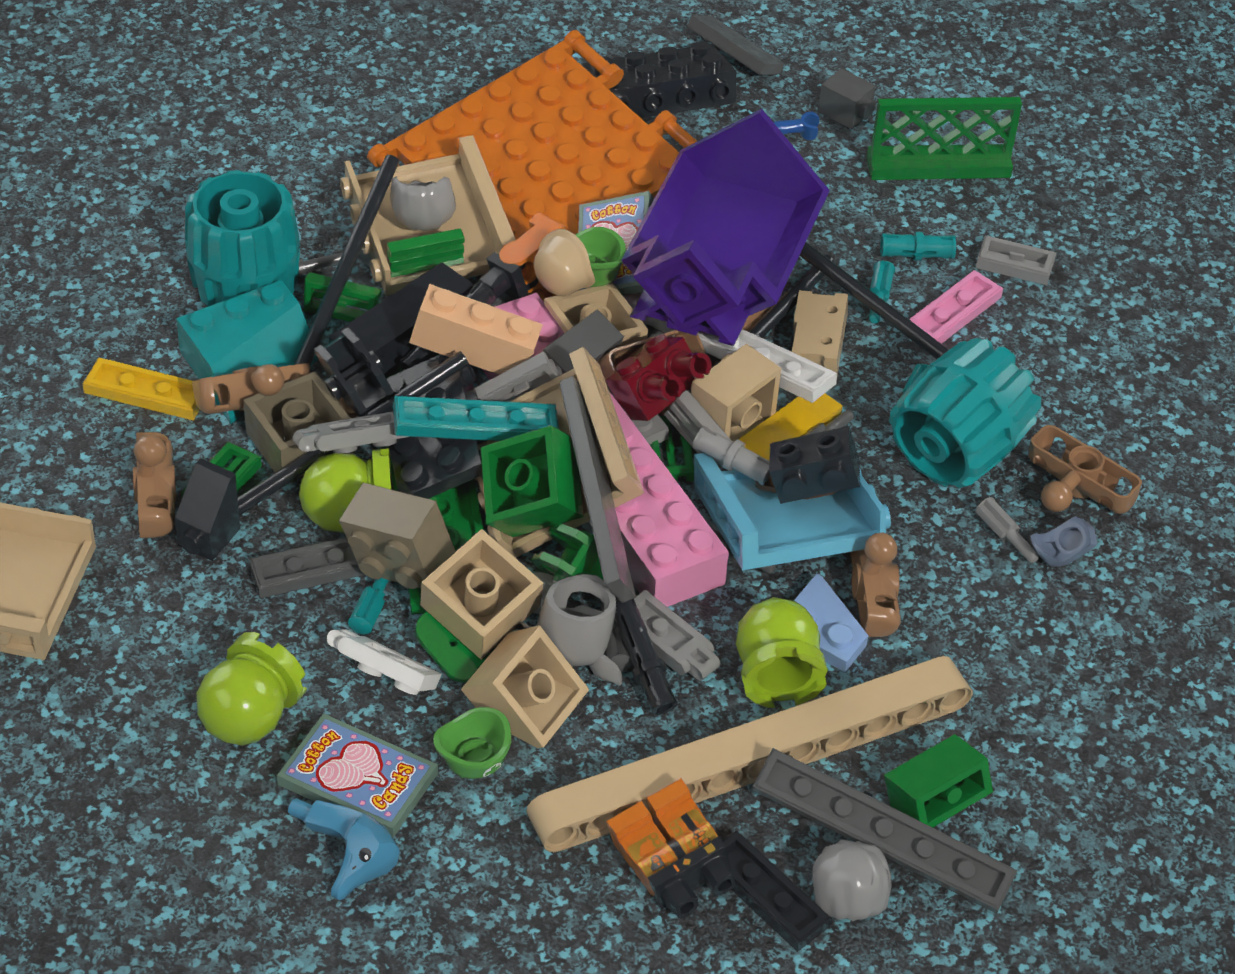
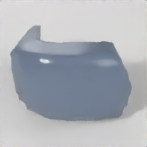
M1075 516L1047 533L1032 534L1031 542L1033 548L1049 566L1059 567L1077 560L1097 545V536L1095 529L1083 518Z

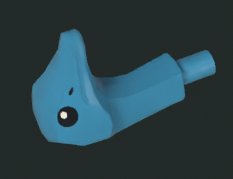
M298 798L291 801L288 807L289 815L304 821L307 828L312 831L337 836L346 842L343 862L339 874L331 887V896L338 900L345 899L355 888L389 873L397 865L400 853L397 844L388 829L372 816L345 806L316 800L313 805Z

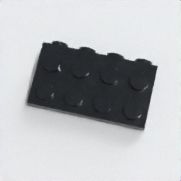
M696 42L691 44V47L680 49L663 47L658 52L647 54L630 52L621 58L603 57L610 64L614 63L624 71L622 80L609 90L640 118L658 116L665 110L677 113L734 103L737 97L736 70L713 44L707 42ZM588 62L581 63L595 78L601 75Z
M440 354L386 379L395 394L450 357ZM467 365L420 397L478 400L475 388H473V383L477 382V376L472 365ZM412 436L397 439L395 444L389 446L398 492L429 499L479 476L483 479L481 447L487 445V440Z

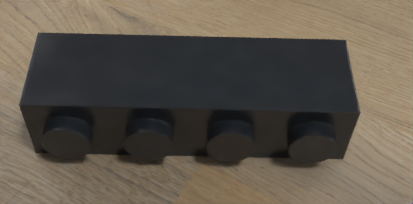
M441 262L330 335L329 343L342 335L341 331L349 327L361 340L368 352L372 350L384 367L382 372L385 375L387 371L398 365V361L416 346L409 343L429 284L462 296H466L474 287V284Z

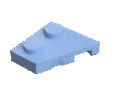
M816 574L794 601L804 606L817 623L820 633V651L824 654L826 663L846 672L867 646L869 635L821 575Z

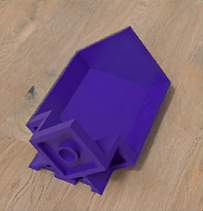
M763 109L680 150L621 259L634 274L635 280L644 289L630 317L645 321L647 316L666 321L667 328L697 336L699 331L719 336L720 343L734 346L748 316L777 304L830 190Z

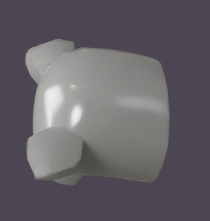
M580 574L557 581L549 588L545 596L537 626H541L571 666L589 665L594 676L603 681L613 682L618 686L622 684V674L619 667L614 661L604 655L614 624L616 613L615 595L605 585L604 580L595 575ZM572 592L591 593L603 602L604 611L594 610L586 605L567 608V600ZM522 622V623L518 626V630H522V629H526V628H530V627H534V626H528L527 624H525L524 622Z

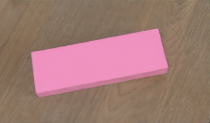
M973 270L909 320L942 344L1002 297L1003 288Z

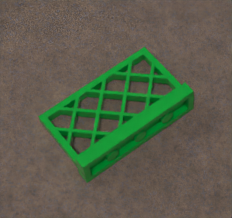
M1021 98L878 99L871 146H868L866 156L871 180L1011 178L1013 170L1011 156L1022 107ZM963 110H973L976 113L964 123H961L955 117ZM998 110H1011L1010 115L998 123L991 117ZM886 111H902L905 114L893 124L885 119ZM927 111H938L941 114L928 124L920 118ZM947 121L956 127L944 137H941L935 131ZM985 121L991 127L978 137L970 131L973 127ZM914 122L921 129L907 138L900 130ZM998 134L1005 139L1004 144H985ZM928 135L935 141L932 145H915ZM962 135H965L971 141L966 145H950ZM892 136L901 142L897 146H881L884 141Z

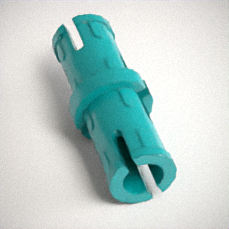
M915 231L914 235L882 233L880 239L881 257H913L915 261L931 257L954 259L956 255V236L924 235L923 232Z

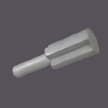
M993 497L984 499L977 506L976 515L980 516L1003 542L1010 541L1030 563L1036 562L1039 554L1018 533L1020 527L998 505Z

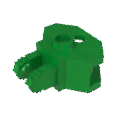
M562 523L551 525L548 534L566 549L560 558L546 552L535 553L531 562L540 571L552 575L551 581L554 584L567 577L580 574L595 575L603 579L594 535L584 530L579 531Z

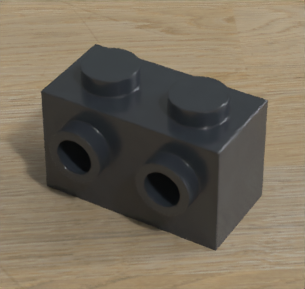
M849 426L770 443L769 473L780 504L860 487V460Z

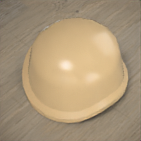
M556 229L543 238L533 263L536 277L547 291L557 296H567L582 288H589L595 283L587 250L575 234L566 229Z

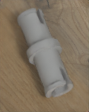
M706 425L697 433L692 448L698 449L722 462L723 468L728 471L735 469L759 482L761 485H764L770 478V461L745 448L744 442L738 439L732 441L709 429Z

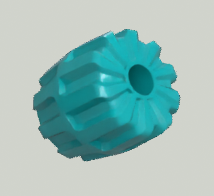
M230 170L225 174L206 178L199 183L197 192L190 194L185 206L187 262L193 287L198 288L200 300L206 306L214 305L279 280L285 283L292 294L294 292V285L297 283L299 275L300 239L292 196L284 184L276 183L268 174L259 171L253 173Z
M973 338L968 342H959L930 364L898 399V402L891 409L889 423L893 429L892 438L897 448L901 450L909 464L916 471L921 472L933 480L934 483L943 487L954 485L957 488H963L972 485L1002 461L1017 446L1037 421L1035 414L1041 409L1042 399L1041 396L1032 393L1030 385L1035 378L1030 370H1021L1015 365L1016 356L1006 347H998L994 350L992 342L984 338Z

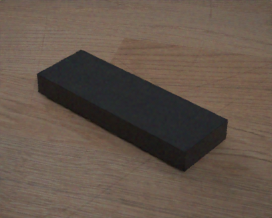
M735 831L723 840L736 884L731 890L797 952L830 927L832 918L738 831Z

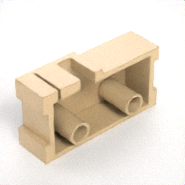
M799 290L794 316L792 352L836 372L837 375L848 316V294L821 295L812 294V291Z

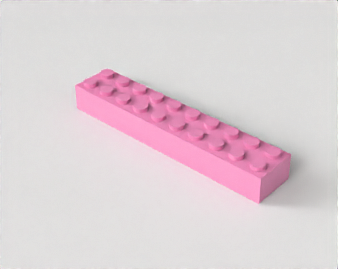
M537 293L495 306L501 310L543 324L532 357L541 353L545 347L564 334V331L545 307L544 302ZM482 369L489 380L498 376V374ZM609 391L644 494L615 508L633 585L639 593L647 590L667 607L725 585L729 551Z

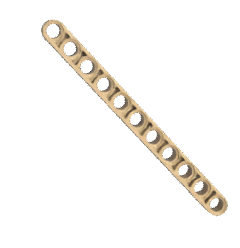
M937 657L543 793L530 802L526 813L545 850L549 852L562 851L610 834L607 820L640 801L644 803L650 812L647 797L682 778L690 790L694 802L698 803L755 783L772 748L786 755H791L794 759L804 764H808L953 713L964 707L971 700L973 690L950 657Z

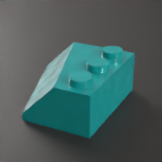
M282 280L176 318L180 353L199 379L232 374L236 370L265 364H273L277 367L294 365L309 331L299 302ZM316 354L311 365L318 361ZM214 390L215 403L220 405L217 392ZM239 410L222 412L230 424L241 417V411Z

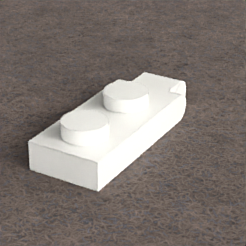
M347 629L331 630L327 634L328 644L338 649L340 653L358 661L357 667L361 671L377 677H381L384 674L394 679V686L406 693L417 695L419 691L435 690L442 675L441 673L368 637L360 636Z

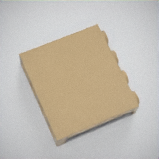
M473 135L459 138V154L398 166L393 178L397 176L400 182L410 184L413 181L423 183L438 182L444 176L449 178L456 202V210L452 217L437 230H410L400 223L395 216L390 201V183L362 246L364 254L370 253L372 257L370 269L374 282H381L385 296L396 293L427 272L422 271L391 278V270L387 262V243L461 228L465 237V243H463L464 263L449 267L464 278L483 275L490 271L486 258L494 252L499 254L504 245L516 239ZM349 160L345 161V177L340 178V187L344 200H351L350 215L355 227L379 170L355 175Z
M581 347L569 354L573 369L510 402L556 404L559 430L571 436L560 389V381L574 376L579 382L602 450L616 508L644 494L600 364L584 347ZM487 440V445L492 444V443H496V442H499V441ZM479 476L475 478L481 488V492L477 496L481 507L485 511L483 479ZM582 482L581 492L584 517L562 523L572 528L590 521ZM488 526L489 535L515 558L553 539L548 534L550 527L511 537Z
M0 502V652L45 660L96 548L91 519Z

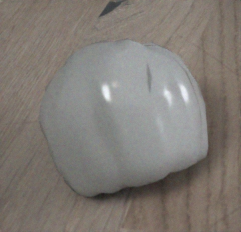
M397 176L392 178L390 193L392 208L398 221L410 230H437L452 217L456 210V202L449 178L444 176L438 182L423 183L413 181L410 184L400 182Z
M840 840L836 844L826 846L813 864L812 881L815 903L830 917L839 920H862L880 915L887 908L892 886L891 872L887 859L875 845H868L860 841Z

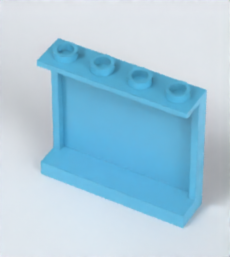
M705 453L694 454L695 490L742 571L864 550L865 543L870 536L875 533H886V529H889L891 526V517L887 505L879 501L873 485L868 484L863 478L861 469L860 487L839 491L827 496L780 504L777 493L756 488L754 479L735 469L721 472L713 457Z

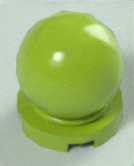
M389 448L372 449V459H368L367 462L352 453L336 452L319 457L305 471L301 481L299 498L303 511L323 530L344 534L339 520L363 483L392 490Z
M773 597L752 605L740 620L736 637L737 651L743 663L741 677L746 696L755 704L768 708H775L774 701L794 699L795 706L815 698L826 687L825 676L828 670L824 654L820 651V633L813 616L804 606L796 601Z
M245 632L240 635L227 649V660H224L205 674L196 693L197 715L206 731L221 742L241 746L257 743L276 728L283 715V709L295 705L307 691V688L303 687L301 683L306 674L297 659L279 643L271 648L265 643L257 641L260 636L259 633Z

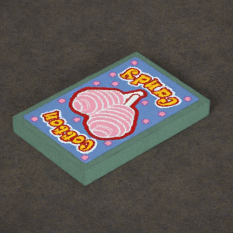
M650 191L581 204L579 206L578 233L591 227L611 229L622 237L627 250L654 198ZM624 263L621 265L613 284L622 296L643 292V287L635 280L634 274Z
M323 713L277 774V784L314 802L316 800L324 801L370 815L385 826L392 838H394L438 775V764Z

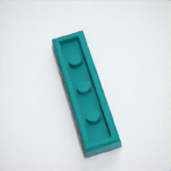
M395 396L393 402L395 436L502 441L550 425L559 429L556 404Z

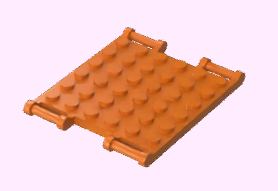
M572 30L560 43L385 145H374L369 150L367 159L375 167H381L386 155L397 157L404 165L459 154V138L473 135L515 239L518 240L530 229L528 220L538 212L562 224L566 230L573 234H577L579 206L581 204L650 191L653 198H655L679 154L662 136L668 133L683 148L692 145L697 140L677 123V118L668 110L662 111L655 121L649 125L609 90L622 80L624 71L616 64H610L585 42V37L578 30ZM578 53L601 75L595 78L571 55Z

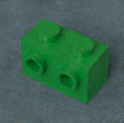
M956 734L884 774L890 807L932 828L993 792L987 757Z

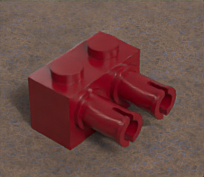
M659 335L650 339L644 345L645 350L639 355L629 357L616 366L617 371L607 378L606 382L615 399L631 420L650 421L674 402L677 397H680L683 392L688 391L695 378L703 379L705 378L703 374L708 375L710 373L711 360L708 355L692 353L684 337Z

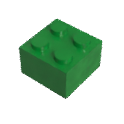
M550 425L481 447L487 525L511 537H516L551 527L554 524L584 517L580 473L571 436Z

